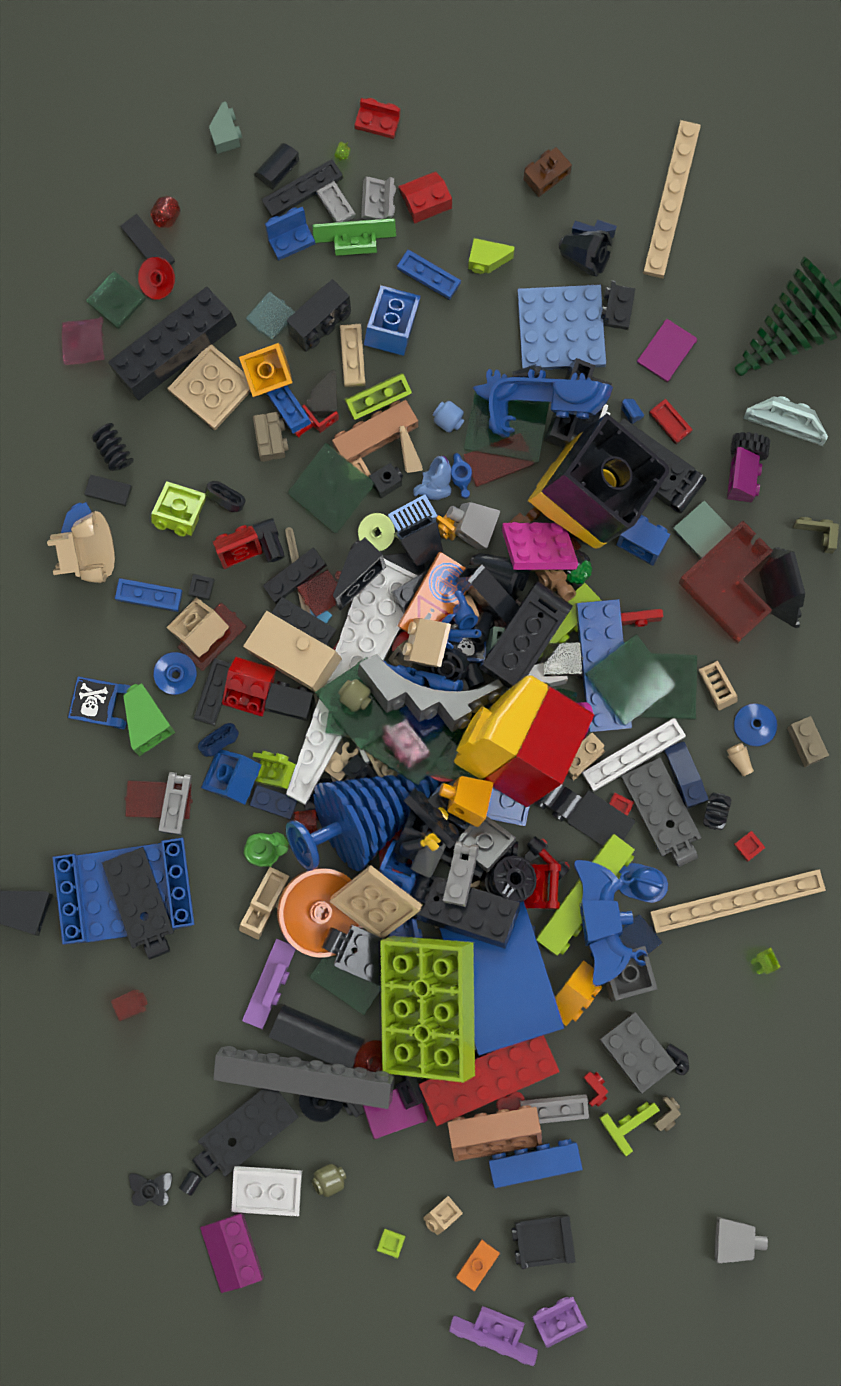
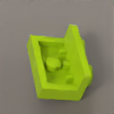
M262 751V754L254 752L252 757L261 760V768L255 782L287 789L296 764L288 761L289 757L276 753L275 756L267 751Z

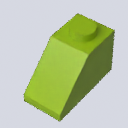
M474 238L468 269L478 274L490 273L513 259L515 247Z

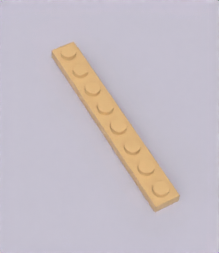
M680 121L643 274L664 278L701 126L699 124Z
M819 869L652 911L650 915L655 934L826 890Z

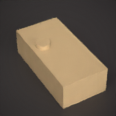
M268 611L265 612L243 646L254 657L317 694H320L342 660L340 655L332 648Z

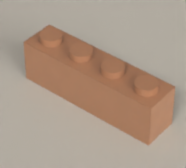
M406 400L402 402L396 401L389 406L388 410L384 412L378 411L366 422L360 421L353 426V429L347 432L342 431L335 435V439L332 440L333 447L346 466L399 438L400 426H404L407 432L418 427V419Z

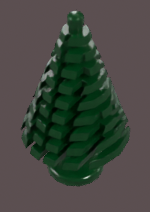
M803 257L800 264L808 277L798 268L794 271L793 276L804 293L791 280L786 284L788 292L803 311L784 292H781L778 298L793 319L791 320L774 303L771 310L783 327H778L775 321L767 315L764 322L774 336L770 337L760 327L757 334L764 344L760 346L753 338L750 345L755 352L750 354L745 350L742 355L745 360L735 366V372L742 377L751 368L755 371L762 369L757 363L761 359L767 366L773 364L774 362L768 355L771 351L780 361L785 359L786 356L778 347L780 343L792 356L798 354L797 348L788 338L790 336L805 351L812 349L807 339L799 330L800 327L816 345L824 344V340L809 320L830 341L837 339L838 337L829 323L841 334V278L832 285L808 258Z

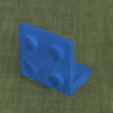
M303 207L292 208L285 215L272 217L265 223L268 241L278 261L315 244V240L306 224Z

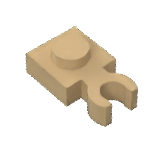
M349 742L343 745L341 755L336 751L334 752L324 770L338 781H342L346 776L342 769L349 762L350 758L359 753L357 748L353 753L347 752V748L350 745Z

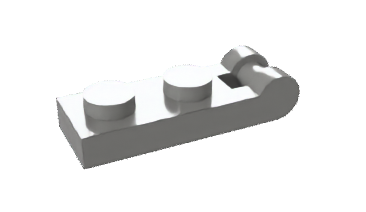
M175 772L169 773L159 826L160 832L181 835L192 775L185 774L180 776ZM175 783L182 784V789H174Z
M456 842L443 897L444 903L466 907L479 845L471 844V846H467L463 842ZM462 854L469 855L468 861L461 859Z

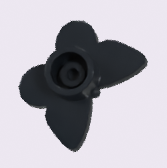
M131 1173L129 1175L130 1186L135 1191L132 1197L133 1204L143 1206L148 1201H152L157 1206L166 1205L169 1201V1196L165 1191L171 1186L172 1173L162 1174L154 1180H147L139 1174Z

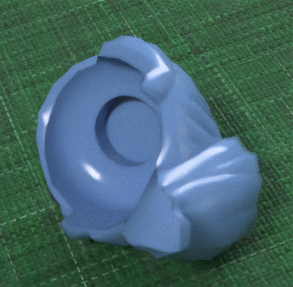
M445 456L436 457L431 463L429 470L423 472L422 484L414 488V496L418 494L426 495L428 499L440 500L451 494L449 485L452 476L451 467Z

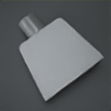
M468 502L462 504L459 509L451 506L447 511L446 517L455 521L453 526L458 537L475 549L480 550L488 547L500 511Z
M716 1217L715 1261L717 1263L754 1260L755 1250H767V1236H755L754 1226Z

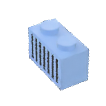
M423 495L389 513L388 518L392 521L395 532H398L429 515L436 521L437 514L426 495Z

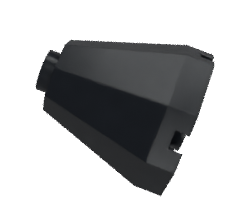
M602 230L568 233L561 238L559 249L563 257L588 275L597 277L598 273L604 272L610 258L611 251H607L608 245L612 246V239L609 232Z

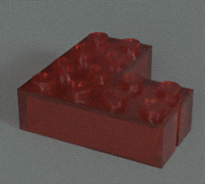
M744 521L740 522L689 569L678 582L737 644L772 611L743 580L760 566L773 550L760 537L752 545L751 541L756 533Z

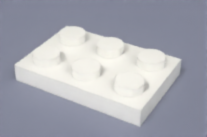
M234 1166L232 1212L299 1216L302 1170Z

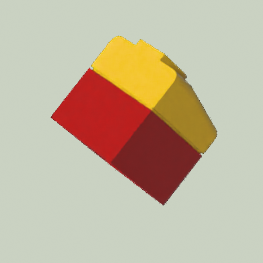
M528 675L501 695L489 709L482 706L476 712L456 749L458 753L454 762L477 778L493 782L495 789L523 806L528 807L563 784L592 722L594 713L536 677Z

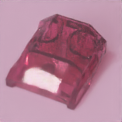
M102 317L62 323L64 364L87 363L104 359Z

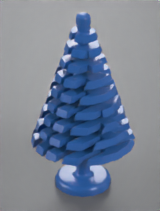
M422 771L420 774L416 772L409 773L408 776L403 773L396 776L386 775L368 779L344 780V782L318 783L314 788L316 794L313 795L322 829L310 834L303 824L298 821H291L286 825L289 845L299 863L308 871L318 867L319 854L316 846L327 840L333 848H336L337 854L344 863L347 862L348 867L356 871L363 870L368 862L377 855V852L386 845V842L393 838L395 832H399L403 827L411 810L404 802L408 793L416 788L429 798L430 794L432 793L433 795L438 789V784L443 782L431 778L426 771Z

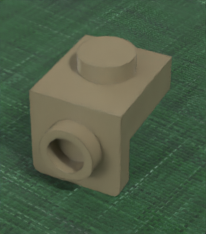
M664 1096L662 1101L669 1110L653 1123L658 1131L663 1129L668 1131L676 1124L674 1120L681 1115L678 1111L681 1107L673 1097L669 1099L667 1096Z

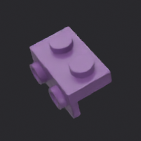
M573 1297L562 1298L557 1301L555 1306L549 1309L547 1307L542 1308L532 1317L547 1348L588 1328Z

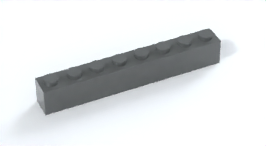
M232 1046L221 1047L216 1054L213 1080L389 1109L393 1097L395 1075H389L385 1071L371 1072L361 1067L352 1069L346 1068L342 1064L328 1065L318 1060L304 1061L299 1057L285 1058L275 1053L261 1054L256 1050L243 1051L237 1050Z

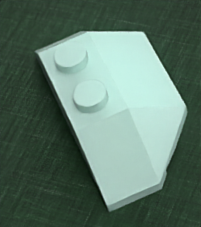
M774 396L748 408L743 418L821 446L824 445L828 438L815 410L810 409L806 404L792 403L788 398L782 396Z

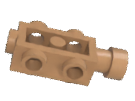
M557 569L532 570L539 577L540 583L553 592L557 591V595L567 602L575 597L576 591L572 585H568L566 582L567 575L563 569H558L559 571H555Z

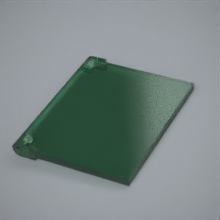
M365 657L348 671L315 692L361 751L413 716L405 703L401 708L393 709L386 713L371 692L369 695L371 702L364 710L360 708L358 711L353 712L340 702L338 692L347 680L357 679L363 683L358 676L359 663L368 659V657Z

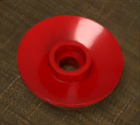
M151 257L141 265L138 281L141 290L146 296L152 299H163L173 290L175 275L168 261L160 257Z

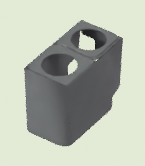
M428 828L427 832L429 833H426V836L430 833L435 834L430 828ZM439 838L441 842L438 843L439 848L435 851H431L428 846L419 850L410 867L411 870L426 877H432L446 844Z

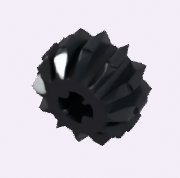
M714 792L710 795L703 820L704 826L714 830H722L725 827L731 806V797Z

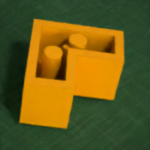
M584 960L555 996L562 1022L566 1026L571 1020L575 1022L584 1012L581 1008L587 1009L594 1000L591 995L595 997L603 987L601 985H593L594 968Z

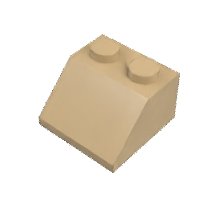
M196 597L166 628L190 651L200 657L209 650L210 646L217 639L224 635L229 626L213 609Z
M414 618L408 627V634L410 635L408 643L406 642L403 647V660L426 667H441L451 624Z

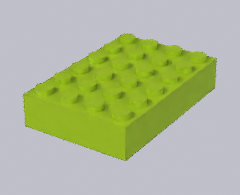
M391 936L381 940L383 1071L395 1075L465 1082L474 1077L473 942Z

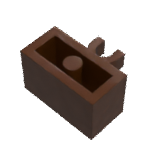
M557 147L551 151H545L541 155V159L535 163L531 162L524 169L523 180L538 197L542 196L571 173L572 164Z

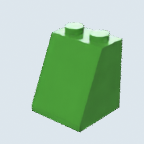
M142 683L140 685H132L126 690L127 693L123 695L131 747L139 757L175 733Z

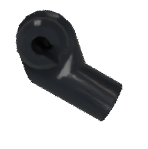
M670 1043L665 1051L674 1058V1062L677 1065L675 1067L676 1073L683 1076L690 1068L688 1055Z

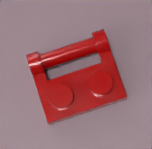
M531 864L535 870L537 880L533 894L524 900L526 909H560L558 882L561 864ZM548 872H550L549 901H547Z

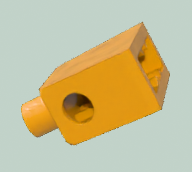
M460 776L453 786L442 783L439 796L449 799L447 807L449 813L473 826L479 827L486 819L493 782Z

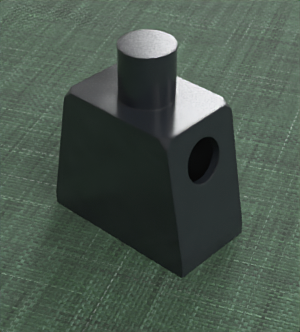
M430 515L394 533L396 539L416 566L424 564L425 569L428 570L439 552L443 553L438 524Z

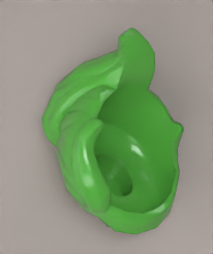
M278 832L272 834H253L248 837L243 854L246 860L253 865L272 867L279 856L287 853L289 843L287 838Z

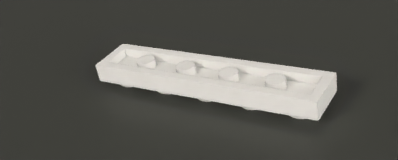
M673 718L582 772V775L592 791L595 792L684 739L686 735L676 719Z

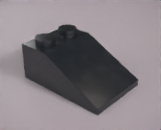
M365 537L361 541L357 540L351 546L333 593L334 601L340 611L386 568L383 554Z

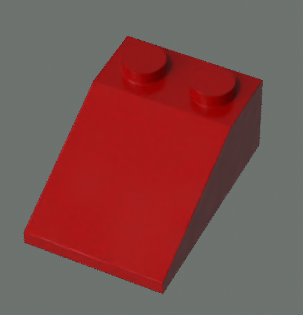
M252 525L238 527L235 530L236 532L229 535L227 533L221 534L216 537L215 541H212L224 569L263 553L258 536Z

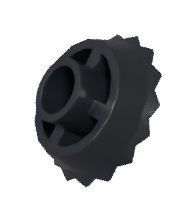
M453 645V649L445 648L441 667H429L431 673L443 675L446 679L457 681L466 677L470 662L467 660V654L463 653L461 648H456Z

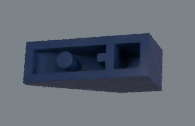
M685 742L665 749L664 752L679 795L686 808L706 803L708 797Z

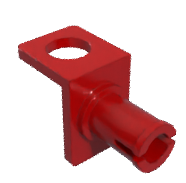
M303 405L302 408L309 417L311 424L295 433L299 438L312 427L316 428L319 433H322L339 420V415L335 411L319 423L308 408Z

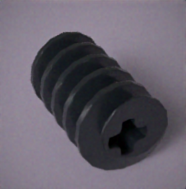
M108 423L95 431L92 435V441L96 443V448L100 450V455L104 457V462L108 464V469L110 471H117L131 465L134 459H127L130 452H123L126 445H119L122 438H115L118 430L111 431L114 424Z

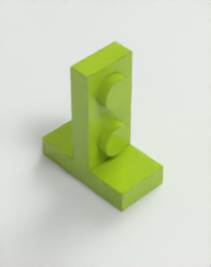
M643 1103L637 1108L638 1113L631 1117L628 1114L619 1120L618 1123L620 1125L618 1127L608 1113L599 1117L624 1156L629 1155L633 1150L623 1136L660 1111L655 1103Z

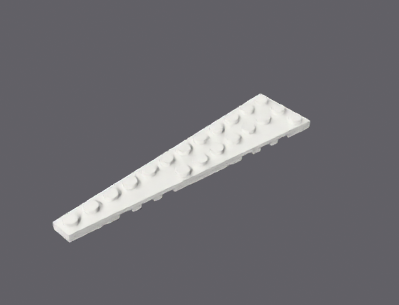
M384 559L386 568L353 599L335 650L342 660L321 691L304 745L295 766L286 795L304 805L307 804L316 784L319 782L356 713L340 702L338 692L347 680L357 679L363 683L358 676L359 663L376 654L384 661L401 629L397 625L404 614L391 592L417 575Z

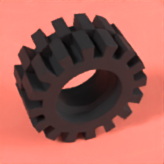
M735 433L732 437L730 453L734 455L737 447H742L760 456L759 461H763V459L766 460L768 458L771 440L768 437H764L765 435H758V433Z

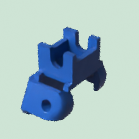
M393 839L379 872L410 895L418 873L411 870L412 864L400 863L395 859L396 853L394 848L397 839ZM392 869H395V870H398V871H400V872H403V873H406V874H408V875H411V877H410V876H407V875H405V874H402V873L394 872V871H392Z

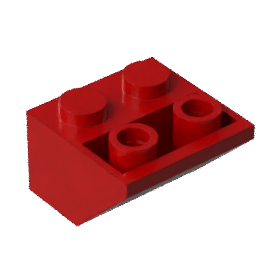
M235 657L228 670L222 705L263 717L270 685L274 683L276 669Z

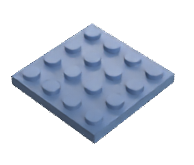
M601 285L518 289L522 369L534 364L542 366V370L568 369L576 358L591 363L595 367H606L603 318H601Z

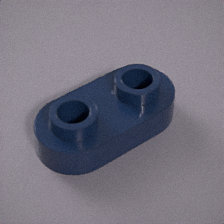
M227 723L202 739L198 744V749L205 757L214 756L228 744L234 743L239 735V731L233 723Z

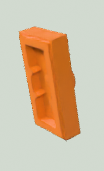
M481 1239L456 1278L475 1291L500 1252Z

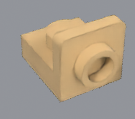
M447 1196L432 1211L426 1214L423 1219L426 1221L427 1228L435 1232L436 1235H439L463 1213L451 1198Z

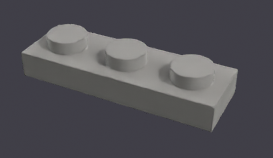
M586 1094L520 1101V1107L526 1105L537 1107L539 1123L589 1119Z

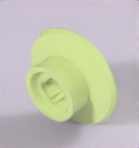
M373 513L366 516L361 521L358 529L359 540L361 541L364 537L367 538L379 551L389 547L395 536V528L392 521L381 513ZM377 529H380L382 532L379 536H376L374 533Z

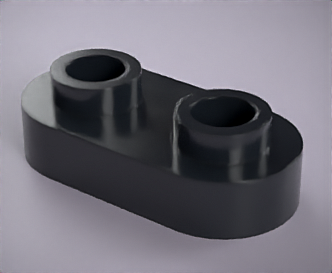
M211 481L207 484L205 494L211 501L223 506L230 512H240L243 510L246 500L242 494L219 481Z

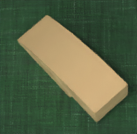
M269 867L240 924L239 931L259 940L289 879L288 875Z

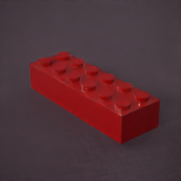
M543 1035L495 1050L475 1059V1076L465 1082L429 1079L420 1083L419 1086L436 1126L560 1071Z

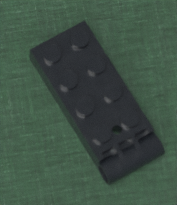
M623 418L619 424L669 467L668 476L654 496L670 506L674 511L682 513L707 481L706 477Z
M537 581L479 668L494 679H498L508 689L513 687L521 679L528 676L573 605Z
M418 873L410 896L422 904L420 911L412 916L411 919L506 949L520 911L519 902L470 887L466 907L444 903L443 897L447 879L435 875L426 877Z

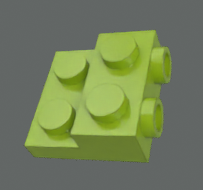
M166 481L152 511V524L160 530H165L166 528L174 530L179 536H186V534L192 536L199 520L200 511L205 503L206 494Z

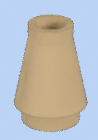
M742 743L726 750L729 754L727 757L739 770L742 777L754 771L747 747H744Z

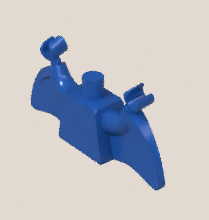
M576 860L574 867L583 888L582 901L579 907L585 945L590 947L594 958L592 982L594 986H600L616 978L625 969L630 958L635 959L636 963L640 966L646 965L645 961L638 960V957L641 955L648 957L644 950L633 952L631 948L624 946L619 936L622 934V925L633 924L632 911L620 912L618 902L614 901V894L622 888V884L630 885L635 881V878L625 881V875L630 873V871L626 870L622 873L621 878L618 879L609 869L597 863Z

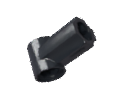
M270 518L253 524L268 563L277 562L284 558V551L278 538L279 533L274 519Z

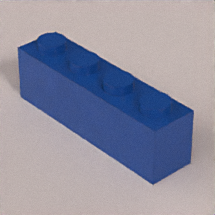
M571 1139L558 1141V1146L550 1147L549 1143L536 1146L537 1150L528 1152L527 1148L514 1150L515 1155L506 1156L505 1152L492 1155L493 1159L489 1160L494 1188L583 1170L577 1143H572Z

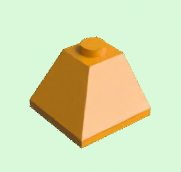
M279 343L239 357L253 397L293 383L283 347Z

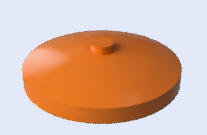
M316 868L297 875L288 883L281 894L277 916L280 930L291 946L309 956L330 957L337 954L323 949L322 945L331 927L348 934L351 924L363 929L357 922L330 903L332 895L352 879L336 870Z

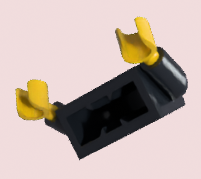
M439 807L438 809L442 812L443 817L447 820L449 814L446 812L444 808ZM412 809L394 848L396 853L395 859L400 863H407L408 859L414 860L418 851L424 849L425 846H428L431 851H435L439 848L437 843L441 842L433 833L426 836L429 826Z

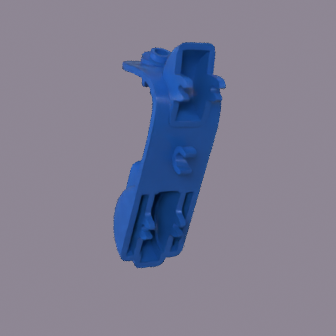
M489 369L486 373L487 384L473 387L480 397L489 401V428L492 429L494 434L502 437H508L510 433L515 431V429L509 426V421H516V418L508 415V401L551 402V411L556 413L557 417L568 418L569 414L576 415L577 418L589 419V416L595 415L604 407L613 389L611 385L592 381L589 377L586 380L583 373L580 374L579 380H577V373L572 375L571 380L546 379L545 371L540 370L539 377L535 378V371L532 369L528 372L529 378H508L506 374H503L501 378L500 371L497 369L494 372V376H492L493 372Z

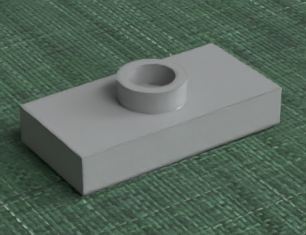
M334 181L317 190L318 197L335 223L347 222L356 217L355 212Z

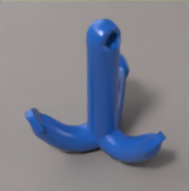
M456 613L447 615L441 622L449 624ZM450 629L447 640L459 643L463 638H479L482 633L479 629ZM447 641L446 648L453 649V645Z

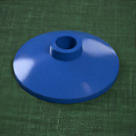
M179 652L164 655L158 660L154 668L155 683L163 692L171 695L187 692L194 685L197 676L194 662L187 655ZM174 672H179L180 676L178 678L172 677Z
M749 704L737 713L734 720V730L743 743L750 746H762L770 742L775 736L777 720L774 713L768 707L761 704ZM758 720L761 724L760 727H755L753 721Z

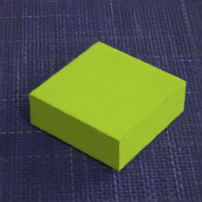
M384 1228L377 1251L398 1258L406 1236Z

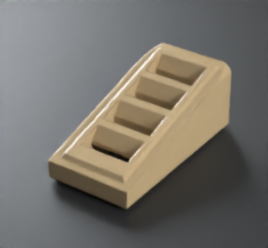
M400 426L399 431L405 471L407 473L422 471V464L407 429L404 426Z
M718 661L699 669V673L718 710H722L738 701L737 694ZM716 670L718 671L717 674H715V675H713V676H711V677H709V678L707 677L708 674H710V673H712V672H714V671H716ZM720 678L722 679V681L718 683H715L713 685L711 684V682H714ZM725 686L726 689L721 690V691H719V692L716 693L715 690L720 689V688H722V687Z

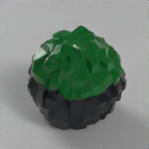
M575 550L578 561L577 569L563 570L567 575V581L583 585L592 575L593 568L588 555L580 550Z

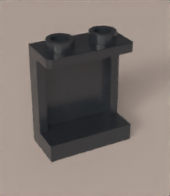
M569 1215L516 1221L515 1227L511 1228L513 1242H518L519 1249L514 1251L516 1265L520 1264L521 1269L559 1263H576Z

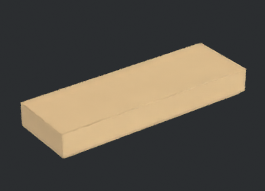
M361 324L340 325L344 386H365Z

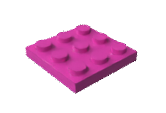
M503 523L502 532L514 570L577 569L578 561L568 531L557 523Z

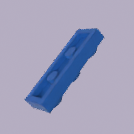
M407 250L397 265L399 271L449 300L461 284L460 279L410 250Z
M288 386L266 393L292 433L311 424L309 417Z
M119 578L115 600L179 612L183 591L181 589Z

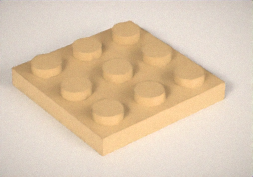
M213 345L203 350L168 387V391L214 430L223 423L251 392L245 373Z
M371 865L332 895L330 903L360 926L382 938L418 913L422 904Z

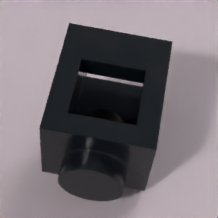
M357 754L342 769L349 780L378 777L371 767Z

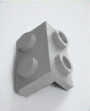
M371 177L363 179L362 219H390L394 215L393 197L396 192L394 178L389 177L386 181Z

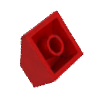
M436 171L398 186L414 224L452 209L450 192L445 181Z

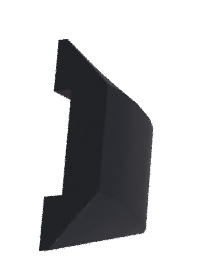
M775 547L759 571L769 613L794 628H800L798 618L802 616L800 607L804 605L805 589L794 551Z

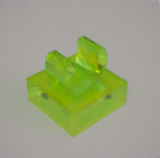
M772 948L758 953L757 957L751 961L752 964L760 962L762 965V969L758 970L757 974L765 972L767 975L781 968Z

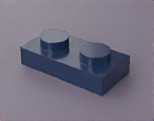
M257 785L250 806L291 820L298 801L285 794Z

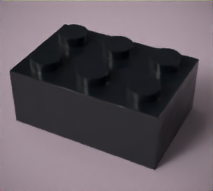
M331 279L286 320L289 335L305 352L310 348L314 349L325 334H331L337 323L345 321L350 316V296Z

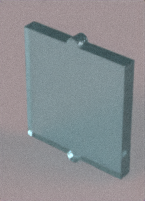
M269 291L248 315L246 320L257 327L258 332L262 331L273 340L287 324L286 320L295 311L287 306L284 300H280Z

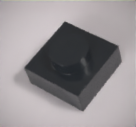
M193 574L188 595L210 601L215 582L214 578Z

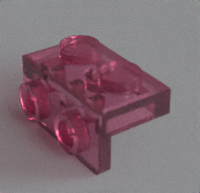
M406 720L392 728L388 725L383 726L384 735L382 738L385 744L394 749L397 760L400 763L403 762L407 768L430 756V751Z

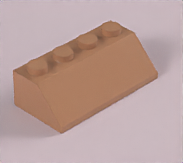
M530 1105L521 1106L518 1110L509 1111L508 1109L499 1110L496 1114L491 1115L480 1113L475 1115L474 1118L468 1119L457 1117L448 1122L455 1162L498 1153L513 1152L523 1148H536V1146L542 1145L537 1107H531Z

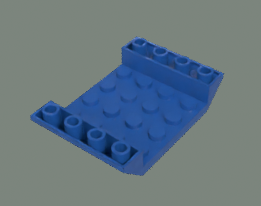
M184 838L164 840L158 844L111 851L53 857L63 945L128 937L102 862L144 847L172 928L176 930L195 925ZM143 912L141 919L143 921L148 919V913Z

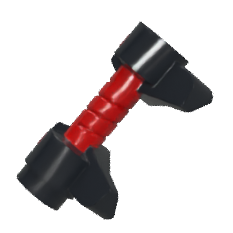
M535 836L526 845L530 851L525 854L524 859L528 862L541 857L547 864H561L559 880L569 871L570 865L567 862L561 861L558 863L546 851L548 845L545 839L540 840ZM549 873V875H548V884H549V885H550V873Z

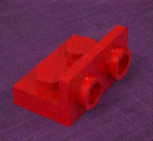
M361 98L360 109L354 125L355 129L394 139L401 118L400 108L391 103H380L373 98Z

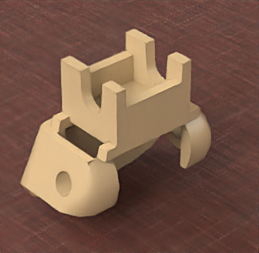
M94 511L76 521L71 528L72 532L52 534L47 544L48 546L56 545L59 561L56 564V569L53 570L54 575L75 572L76 576H81V580L103 583L112 574L115 564V552L111 531L105 517L100 512Z

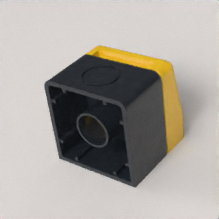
M606 413L565 446L558 458L551 464L536 486L537 488L528 501L546 517L592 548L597 549L636 524L668 476L669 467Z

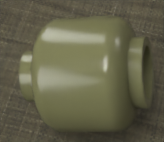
M357 679L347 680L338 692L340 702L353 712L358 711L360 708L364 710L371 702L369 698L370 689Z
M330 1163L315 1171L312 1184L319 1196L330 1197L344 1189V1180L347 1178L341 1167L337 1168L334 1164Z

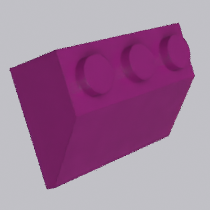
M239 1213L200 1227L221 1293L263 1280L264 1275L244 1213Z

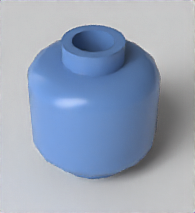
M451 401L441 402L433 413L434 423L446 432H451L453 429L458 431L464 423L462 419L464 412Z

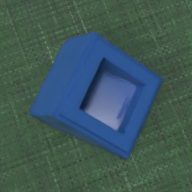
M624 399L622 401L621 409L630 423L633 424L644 417L643 412L634 399Z

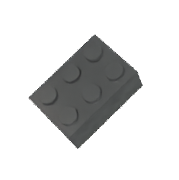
M636 1012L629 1015L598 1039L641 1094L677 1067Z

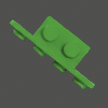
M394 218L313 225L315 243L334 241L336 256L376 253V238L396 236Z

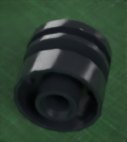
M509 856L499 860L489 872L483 871L480 878L481 891L515 902H521L533 894L536 888L537 877L534 868L527 860L518 856Z

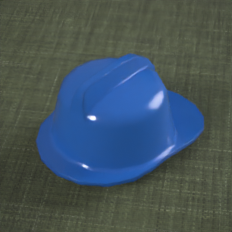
M630 863L627 867L624 865L619 871L621 874L626 870L630 871L629 874L625 875V881L635 878L632 884L627 885L624 883L622 888L619 889L622 894L630 898L654 903L660 901L668 891V882L665 875L655 868Z

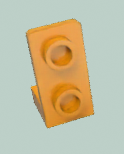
M438 515L436 522L440 536L445 540L449 538L453 541L457 536L453 526L455 521L447 518L446 515L444 517Z

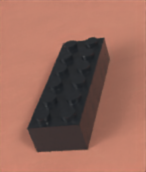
M206 286L108 361L120 381L140 401L197 357L203 350L231 331L237 324L231 311Z

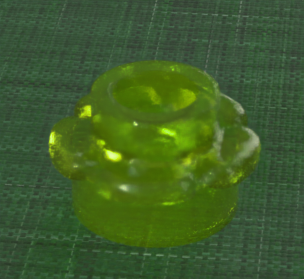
M340 141L334 157L338 158L339 161H342L343 158L347 160L351 148L348 147V142L343 143Z

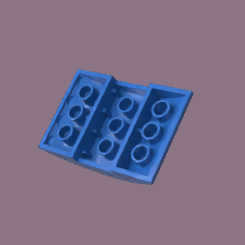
M524 901L519 902L520 911L506 949L440 928L443 940L473 942L474 1035L479 1056L564 1029Z

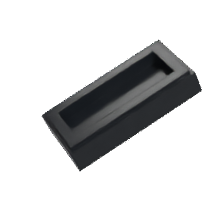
M90 474L85 496L126 506L132 486Z

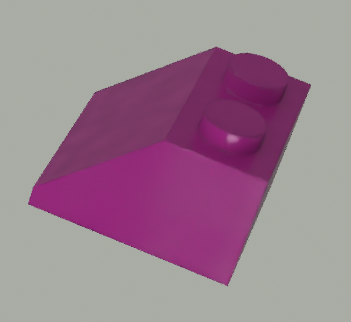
M737 447L731 459L727 499L752 503L755 496L759 495L760 484H757V476H761L762 464L759 463L760 456L742 447Z

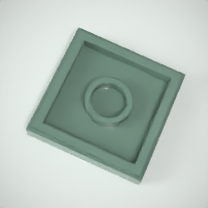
M705 501L673 528V531L701 560L733 532Z

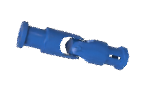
M384 661L394 672L415 684L435 690L463 691L462 680L454 681L446 679L443 675L417 671L403 665L394 666ZM427 680L429 681L430 686L425 685Z

